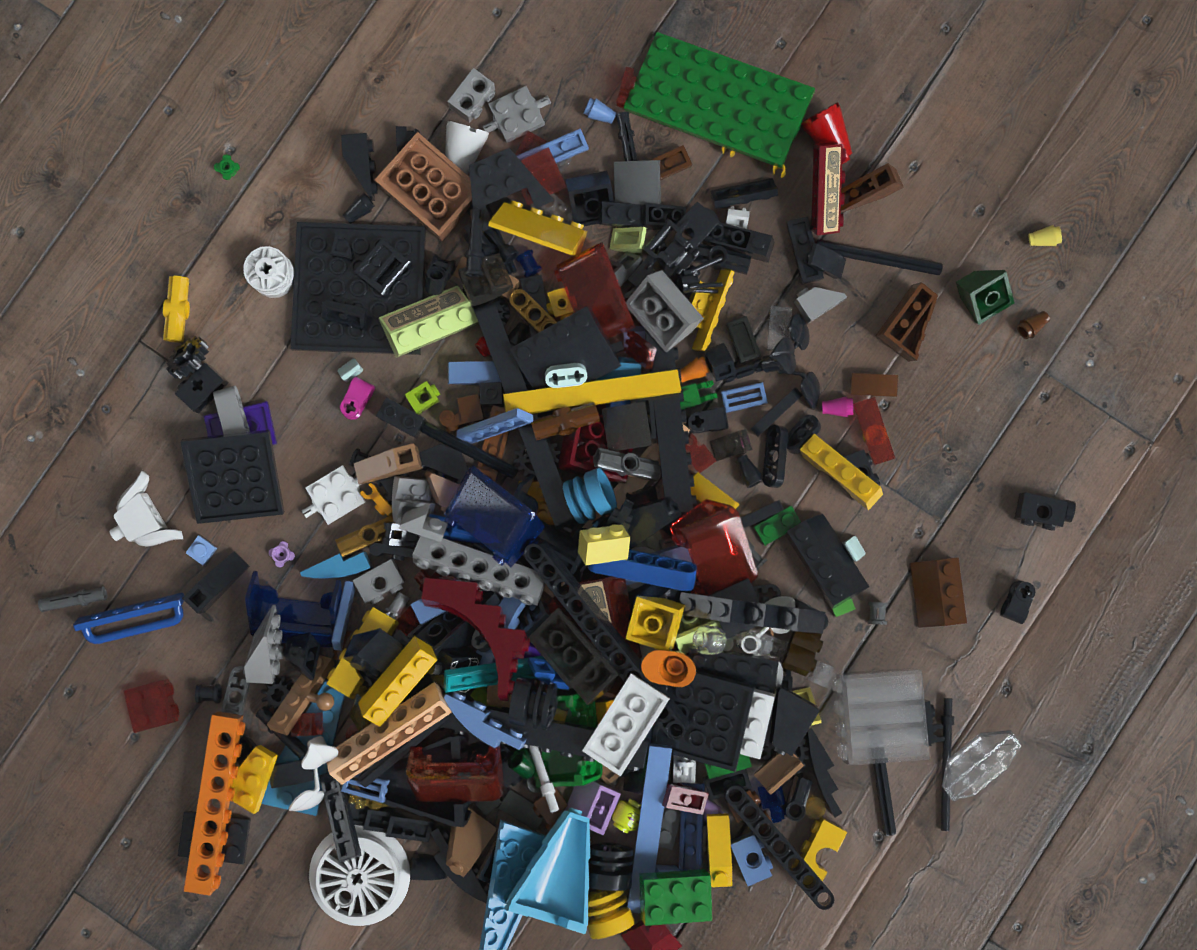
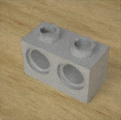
M473 68L448 100L449 108L470 123L473 118L477 119L483 110L482 106L486 101L489 103L495 95L494 83ZM478 85L485 86V89L481 92L474 90ZM464 102L472 103V106L468 109L461 107Z

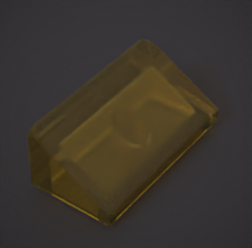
M367 686L359 687L350 712V717L359 732L369 724V720L362 716L358 704L371 688Z

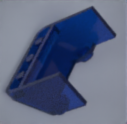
M253 571L245 596L250 634L254 636L272 605H276L277 614L281 618L279 630H282L283 643H286L287 638L310 632L321 647H333L332 636L342 596L341 580H336L334 591L323 594L320 602L278 598V593L273 587L259 584L258 571Z

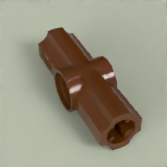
M592 402L576 408H560L554 411L553 415L533 420L531 425L537 441L557 434L562 436L572 434L580 427L600 422L596 405Z

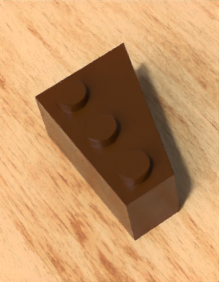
M922 282L913 284L878 331L876 337L908 362L917 361L921 343L926 335L924 333L931 319L938 295Z

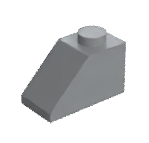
M817 287L811 290L805 288L797 294L798 298L794 303L806 322L810 323L843 302L847 296L845 293Z

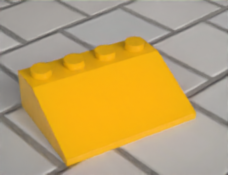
M511 200L510 204L504 202L489 221L488 226L569 255L580 256L588 232L583 230L584 225L573 221L571 225L563 223L564 218L553 214H551L550 218L543 216L544 211L531 207L530 211L522 208V203Z

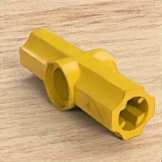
M169 276L168 295L163 303V316L165 318L164 341L173 343L184 341L185 320L188 319L190 313V305L187 301L189 278Z

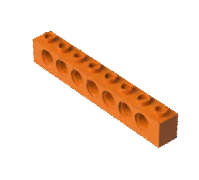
M217 711L211 716L184 892L210 896L220 886L221 876L218 873L225 854L222 853L223 845H226L228 832L225 829L226 823H229L232 811L229 810L230 801H233L235 788H232L233 779H236L238 775L236 760L237 757H240L242 751V744H239L240 735L243 736L245 731L244 715ZM223 732L228 733L230 735V742H225L223 740ZM220 754L226 756L227 764H222L219 761ZM215 777H221L224 785H217ZM212 799H217L220 802V808L213 806ZM208 821H214L217 829H211ZM205 843H210L213 846V851H208L205 848ZM201 865H207L210 873H205Z

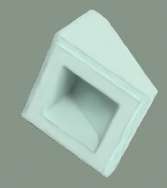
M355 358L338 369L340 377L346 383L363 372V368Z
M856 536L842 542L854 562L866 554Z

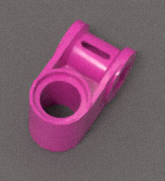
M354 377L340 405L342 414L350 420L359 418L366 404L371 399L375 386L358 377ZM354 404V407L356 409L355 412H349L347 410V407H352Z

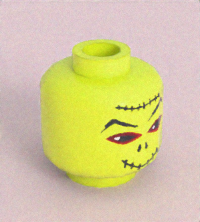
M631 798L628 802L625 800L619 801L611 816L614 821L613 825L625 833L636 831L639 824L641 804Z

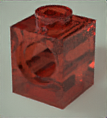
M323 712L302 713L291 729V736L323 735Z

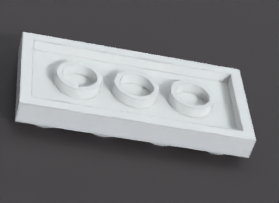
M631 673L582 751L621 776L670 698Z

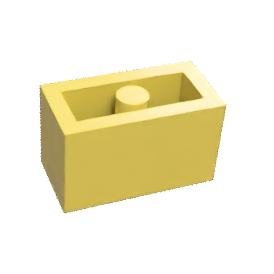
M622 524L580 530L578 554L585 565L628 559L630 536Z

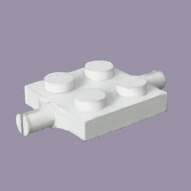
M344 465L306 487L313 504L303 509L302 512L306 513L304 514L306 518L318 512L329 525L366 501L360 494V485L357 478L354 479L349 475Z

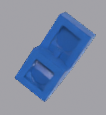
M528 658L527 662L537 679L546 681L547 685L551 682L557 683V688L569 690L572 683L565 669L552 668L549 660Z

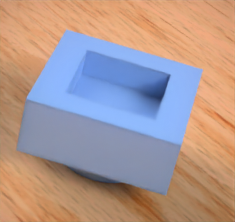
M198 535L186 551V554L205 566L217 550V547Z

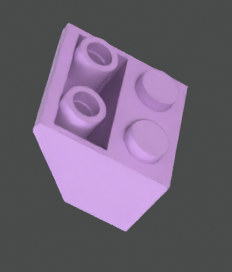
M598 780L583 786H575L569 798L568 806L564 811H569V808L582 811L581 816L589 818L590 830L604 835L621 795V790L610 785L607 786V784Z

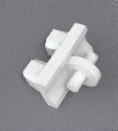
M674 755L673 783H695L696 761Z

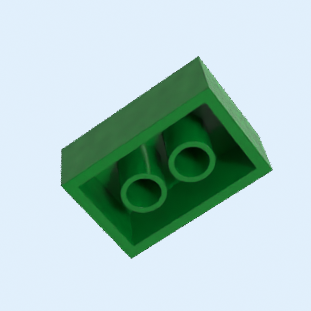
M705 869L639 873L640 918L645 926L712 921L711 875Z

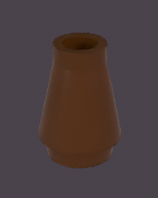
M1041 311L1036 315L1021 320L1017 325L1018 333L1024 339L1034 338L1050 322V316L1047 312Z

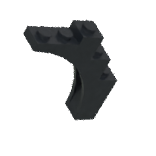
M683 592L680 594L679 603L685 605L683 611L685 616L823 634L826 613L824 611Z

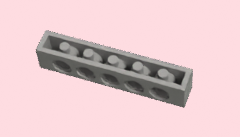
M420 536L413 552V563L422 569L430 568L442 576L450 575L456 577L459 581L476 582L479 588L483 590L499 592L503 597L519 599L526 605H538L546 585L534 569L444 538L442 542ZM434 554H441V555H443V557H441V558H439V559H436V558H434V557H432V556H433ZM455 561H462L464 564L456 566L453 563ZM482 568L485 571L482 573H477L474 571V569ZM503 575L505 579L497 580L495 576ZM518 582H523L526 584V586L518 587L515 584Z

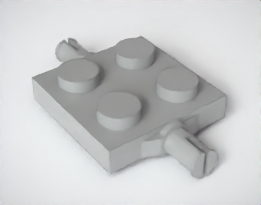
M527 86L488 103L493 114V121L482 127L488 133L498 129L503 134L506 143L544 126L545 122L540 114V108L551 104L548 95L536 101L531 96Z

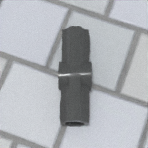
M598 448L593 457L595 468L599 467L604 470L613 471L620 476L630 475L655 481L660 474L661 466L658 461L641 458L634 453L624 454ZM625 460L629 464V469L625 466Z

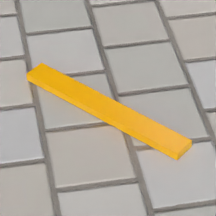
M678 370L586 382L577 386L551 387L503 394L506 412L518 408L534 414L555 411L564 407L576 408L592 402L597 405L681 393Z

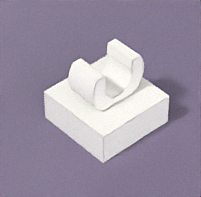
M731 206L728 209L725 224L747 229L750 211H746V208L735 210L734 206Z

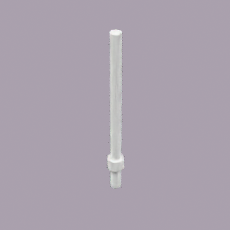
M530 745L529 750L542 785L540 786L542 795L546 797L550 812H556L559 808L554 796L555 789L553 783L549 781L538 747Z

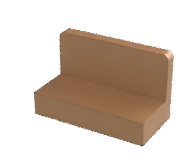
M777 753L754 773V776L771 795L798 772L804 764L795 754L790 756L786 753L783 756Z

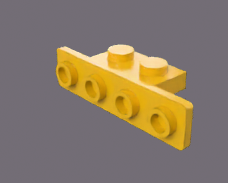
M731 269L720 271L716 283L722 282V287L710 288L718 289V293H692L689 302L704 318L696 327L699 330L692 349L695 351H705L710 345L713 329L718 323V315L726 301L725 296L728 288L733 283L734 271Z

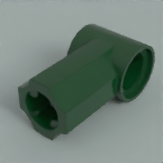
M507 744V748L511 752V756L508 759V767L524 779L532 777L536 772V767L531 759L529 749L521 748L518 750Z

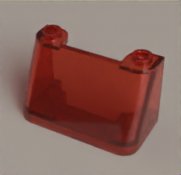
M603 242L556 265L557 269L554 270V274L558 283L562 281L573 312L575 313L586 306L591 307L607 339L636 328Z
M706 499L669 526L674 543L687 548L692 563L697 566L696 575L699 582H695V587L691 590V594L707 596L745 578H749L751 583L758 577L740 515L733 506Z
M489 746V752L481 757V754H477L476 763H432V755L424 756L422 747H410L406 774L407 781L417 800L423 802L495 801L502 796L504 781L500 746L496 748Z

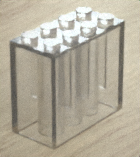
M903 668L835 673V678L832 679L833 692L837 693V700L834 701V711L839 717V722L836 723V734L840 736L841 741L837 749L838 756L842 758L843 762L848 765L930 760L921 669Z

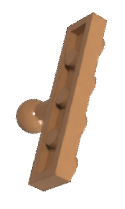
M319 655L314 680H309L303 674L299 676L268 722L267 726L270 730L288 736L309 702L316 703L318 708L323 711L330 710L333 707L334 698L331 694H315L335 665L331 658Z

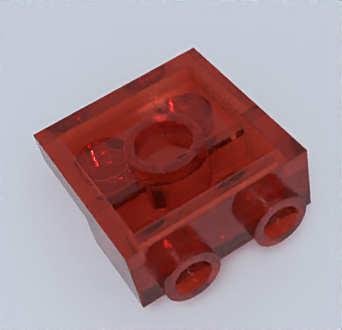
M168 679L123 691L134 733L178 721L180 712L178 705L174 704V687L171 682L169 683Z

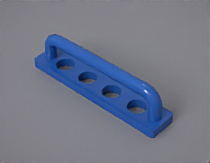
M184 593L79 617L73 624L75 631L81 630L84 638L93 644H101L179 624L183 618L182 604L184 600L182 598ZM173 608L175 613L171 618L101 635H94L91 631V627Z

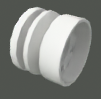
M270 246L259 247L246 257L244 276L247 282L263 296L279 298L286 295L293 288L294 266L280 250ZM269 266L271 269H269V274H266L265 271H267Z

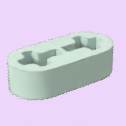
M581 363L550 366L545 372V381L552 388L581 385L587 379L586 368ZM576 370H579L580 373L578 378H575L574 375ZM553 373H557L558 380H553Z

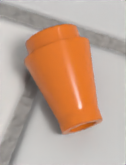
M696 357L680 370L681 382L705 377L707 373L711 372L704 357Z

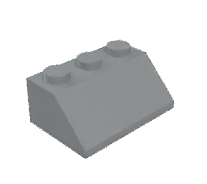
M662 270L647 275L625 303L626 307L665 352H668L688 336L704 319Z

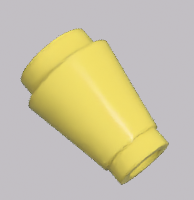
M1052 225L1029 233L1030 246H1057V244L1062 243L1060 227Z

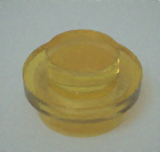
M819 797L808 798L805 807L806 815L811 819L821 818L826 811L824 801Z

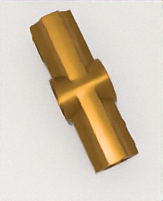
M393 515L373 524L365 525L357 531L336 539L335 541L342 557L382 541L386 530L384 529V522H394ZM373 530L375 538L372 541L364 540L363 535L365 531ZM394 530V535L398 534L400 531Z

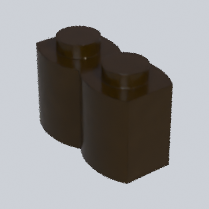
M792 631L781 664L782 667L805 677L809 672L813 673L817 664V660L814 659L816 652L819 653L823 646L822 634Z

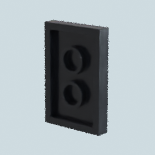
M185 811L183 814L178 849L179 857L189 858L196 812ZM231 817L230 822L226 823L225 831L228 832L226 845H223L222 853L225 854L224 862L242 865L245 863L251 819ZM208 821L209 827L216 830V823ZM205 843V848L208 851H213V846L210 843Z

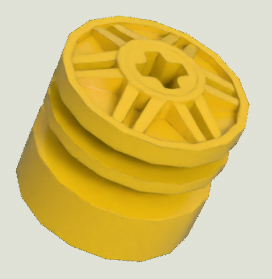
M596 889L588 894V916H594L588 921L587 926L590 938L602 939L610 937L634 925L635 921L629 907L619 908L627 902V897L621 896L624 894V890L607 891Z

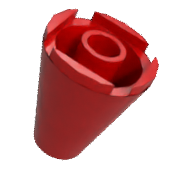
M838 102L801 123V127L816 144H843V148L846 149L845 162L850 160L849 155L852 154Z

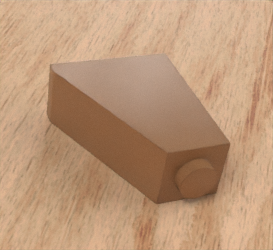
M472 810L470 819L464 827L451 826L446 865L450 867L453 873L462 877L471 869L497 830L496 827Z

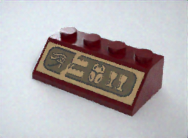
M840 143L813 144L811 230L816 235L840 233V227H843L844 216L840 214L841 205H844V192H841V184L845 183V170H842V162L846 160V149Z

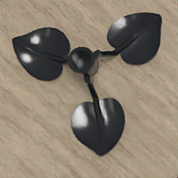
M796 313L792 316L789 324L792 340L788 337L782 338L770 355L763 356L762 368L766 373L778 371L779 374L785 373L801 376L802 393L812 410H815L820 397V384L816 375L813 372L805 374L804 372L795 371V349L799 346L801 350H805L810 340L809 329L805 320L799 313Z

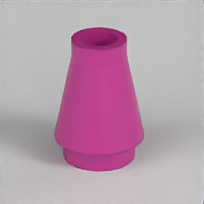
M845 396L822 401L823 414L848 418V415H853V398Z

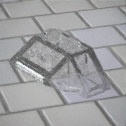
M1011 730L980 733L947 760L942 787L953 802L958 799L974 796L1009 767L1016 751L1021 747L1014 733Z

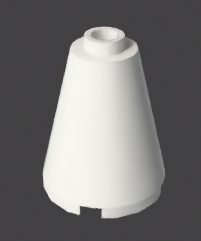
M448 121L446 125L445 156L468 175L469 165L476 161L489 133Z

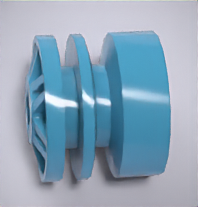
M599 467L584 474V481L581 477L576 476L573 481L569 479L563 483L567 505L579 524L587 523L588 519L594 520L596 518V511L601 516L611 513L615 507L617 508L616 497L610 481Z

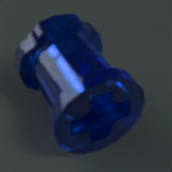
M532 249L521 253L516 258V261L520 262L525 271V278L531 277L542 270L541 265L537 264L533 256L534 252Z

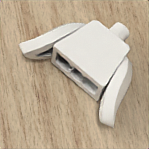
M144 471L140 472L137 479L125 490L118 500L117 512L114 514V519L118 525L109 531L112 538L118 541L125 536L129 542H136L138 545L145 547L183 539L182 531L167 529L165 522L147 493H144L149 483V475Z

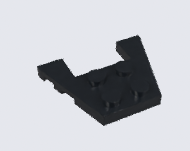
M510 148L469 165L473 209L485 211L483 231L493 228L488 226L491 218L486 205L527 188L535 208L554 201L551 195Z

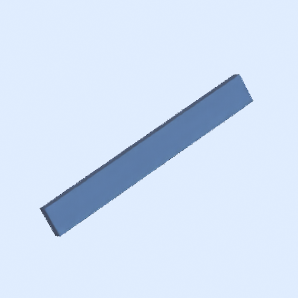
M649 744L632 868V885L629 890L627 904L632 913H640L639 873L655 872L664 810L662 803L667 789L672 746Z

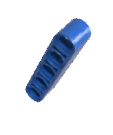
M629 550L628 559L588 565V569L593 573L681 591H691L694 589L697 566L692 562Z

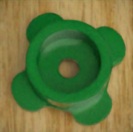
M226 154L219 163L214 165V170L220 172L223 179L230 180L240 170V165L234 163L231 160V156Z

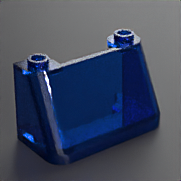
M473 465L465 473L444 512L446 516L444 520L453 528L456 526L462 527L494 554L492 558L498 564L503 566L505 563L510 568L521 557L525 548L545 528L539 517L529 507Z

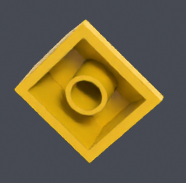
M637 596L626 639L658 650L670 651L675 644L685 605L665 598Z

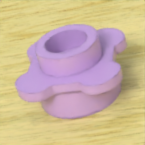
M284 541L280 542L279 546L269 550V556L273 558L277 567H283L284 563L293 560L295 557L294 552L289 550L288 543Z

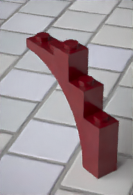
M425 578L421 598L424 606L442 609L460 617L472 625L484 638L496 660L498 673L497 695L500 701L509 702V697L512 695L515 681H512L513 672L516 673L518 668V659L515 658L524 659L525 652L529 651L530 638H527L525 630L506 629V614H503L501 606L482 605L483 591H480L478 583Z

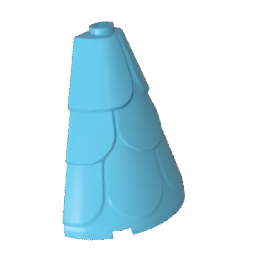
M569 808V811H563L543 839L541 848L528 864L526 871L510 893L504 906L505 910L586 934L588 926L590 826L589 818L581 816L582 811L574 808Z

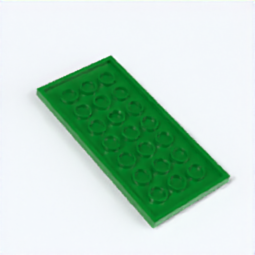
M657 32L624 105V111L782 168L815 93V88Z

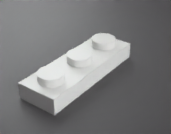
M755 689L740 754L757 759L761 758L775 694Z

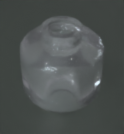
M703 625L694 633L693 644L701 654L718 655L725 648L726 635L723 629L718 626Z

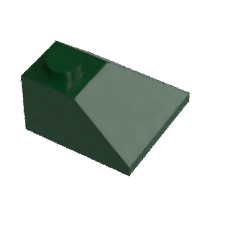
M1005 270L973 271L956 281L959 296L978 325L1014 304L1008 275Z

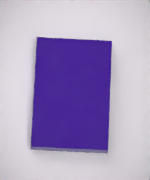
M262 402L243 407L249 431L270 430L272 445L277 444L269 403ZM218 413L205 415L204 420L208 436L224 435Z

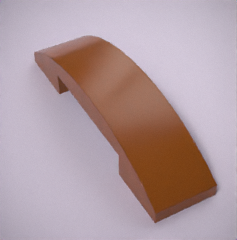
M493 405L490 418L505 413V408ZM509 431L485 439L482 450L502 460ZM478 462L471 489L492 495L499 472Z

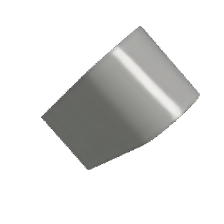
M232 386L214 391V400L224 435L250 432L237 387Z

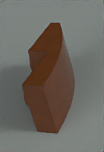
M852 373L851 395L897 397L898 375Z

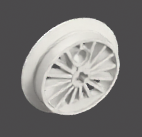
M355 825L362 854L359 857V862L357 858L351 859L352 862L350 860L344 862V865L329 855L334 848L336 850L331 832L322 840L313 854L309 869V882L316 902L326 914L344 924L364 926L382 921L400 906L406 896L410 883V865L405 850L396 838L386 837L383 832L363 830L362 826ZM365 852H366V853H368L370 856L368 857V859L366 860V862L363 863V862H364V857H365ZM373 858L378 860L368 867ZM324 861H328L341 871L324 868ZM382 863L389 867L386 869L372 871ZM361 873L362 876L356 885L353 884L352 881L356 875ZM394 873V881L375 878L376 876ZM322 874L342 877L322 882ZM341 884L340 887L328 895L323 888ZM374 884L393 887L392 894L389 895ZM341 891H348L351 894V899H344L341 896ZM371 891L385 899L386 902L380 906ZM364 893L375 910L367 911ZM334 896L337 906L330 900ZM357 896H359L362 913H354ZM350 906L349 912L341 909V907L347 908Z

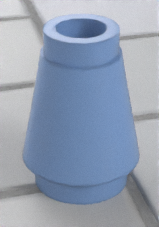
M590 98L583 114L587 115V118L612 124L616 112L597 98L595 100Z

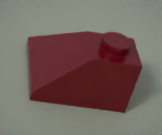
M640 920L621 934L631 950H678L682 947V944L668 924L645 926L643 921Z

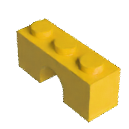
M820 816L818 821H814L810 829L812 834L809 840L804 841L800 852H802L801 857L823 881L827 871L816 863V854L823 848H831L838 852L847 831ZM795 860L791 868L797 867L799 860ZM807 875L803 879L804 885H810L813 882V876Z

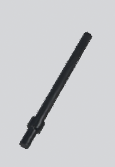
M944 698L943 715H941L943 736L945 737L942 750L941 831H950L952 725H954V716H952L953 698Z

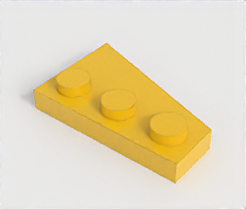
M258 745L252 750L238 768L237 778L233 779L232 788H235L234 803L252 814L259 811L278 756L277 754L262 745Z

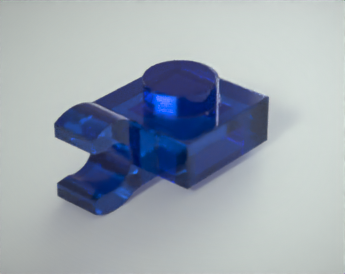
M763 785L757 787L762 808H769L772 822L777 823L785 819L784 812L780 807L786 804L782 787L780 786L771 795Z

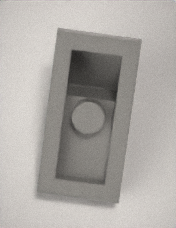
M431 503L404 513L399 529L442 542L447 523L437 518L427 517Z

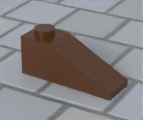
M887 163L841 188V192H844V205H841L840 213L885 198L904 188L896 168Z

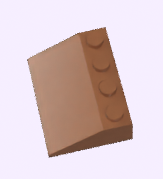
M418 132L375 179L380 189L425 226L441 242L456 227L472 204L470 177Z

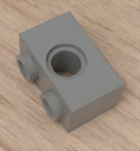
M390 559L353 580L365 603L371 602L372 605L383 600L384 597L382 595L389 591L391 594L403 589L402 584L406 583L394 559ZM379 577H383L386 581V586L381 590L375 584Z

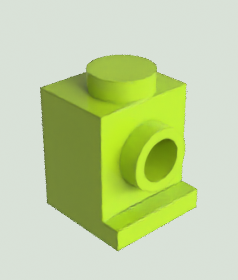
M427 381L405 394L418 415L438 403V396L441 395L435 384L430 386ZM428 394L429 399L425 402L422 401V395Z

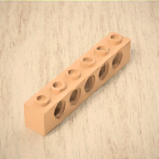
M434 682L400 704L381 727L372 723L335 747L338 750V755L333 760L326 762L329 774L343 785L452 713L444 699L447 693Z

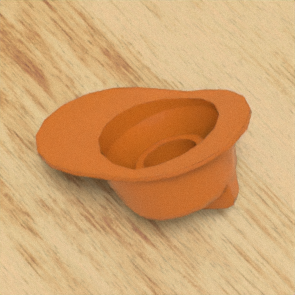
M654 650L643 658L641 664L644 676L650 682L656 684L684 687L689 685L696 675V667L693 661L680 651Z

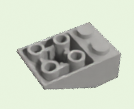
M272 605L253 636L244 666L247 683L273 684L275 675H279V660L284 657V646H281L282 630H279L281 618L277 614L276 605Z

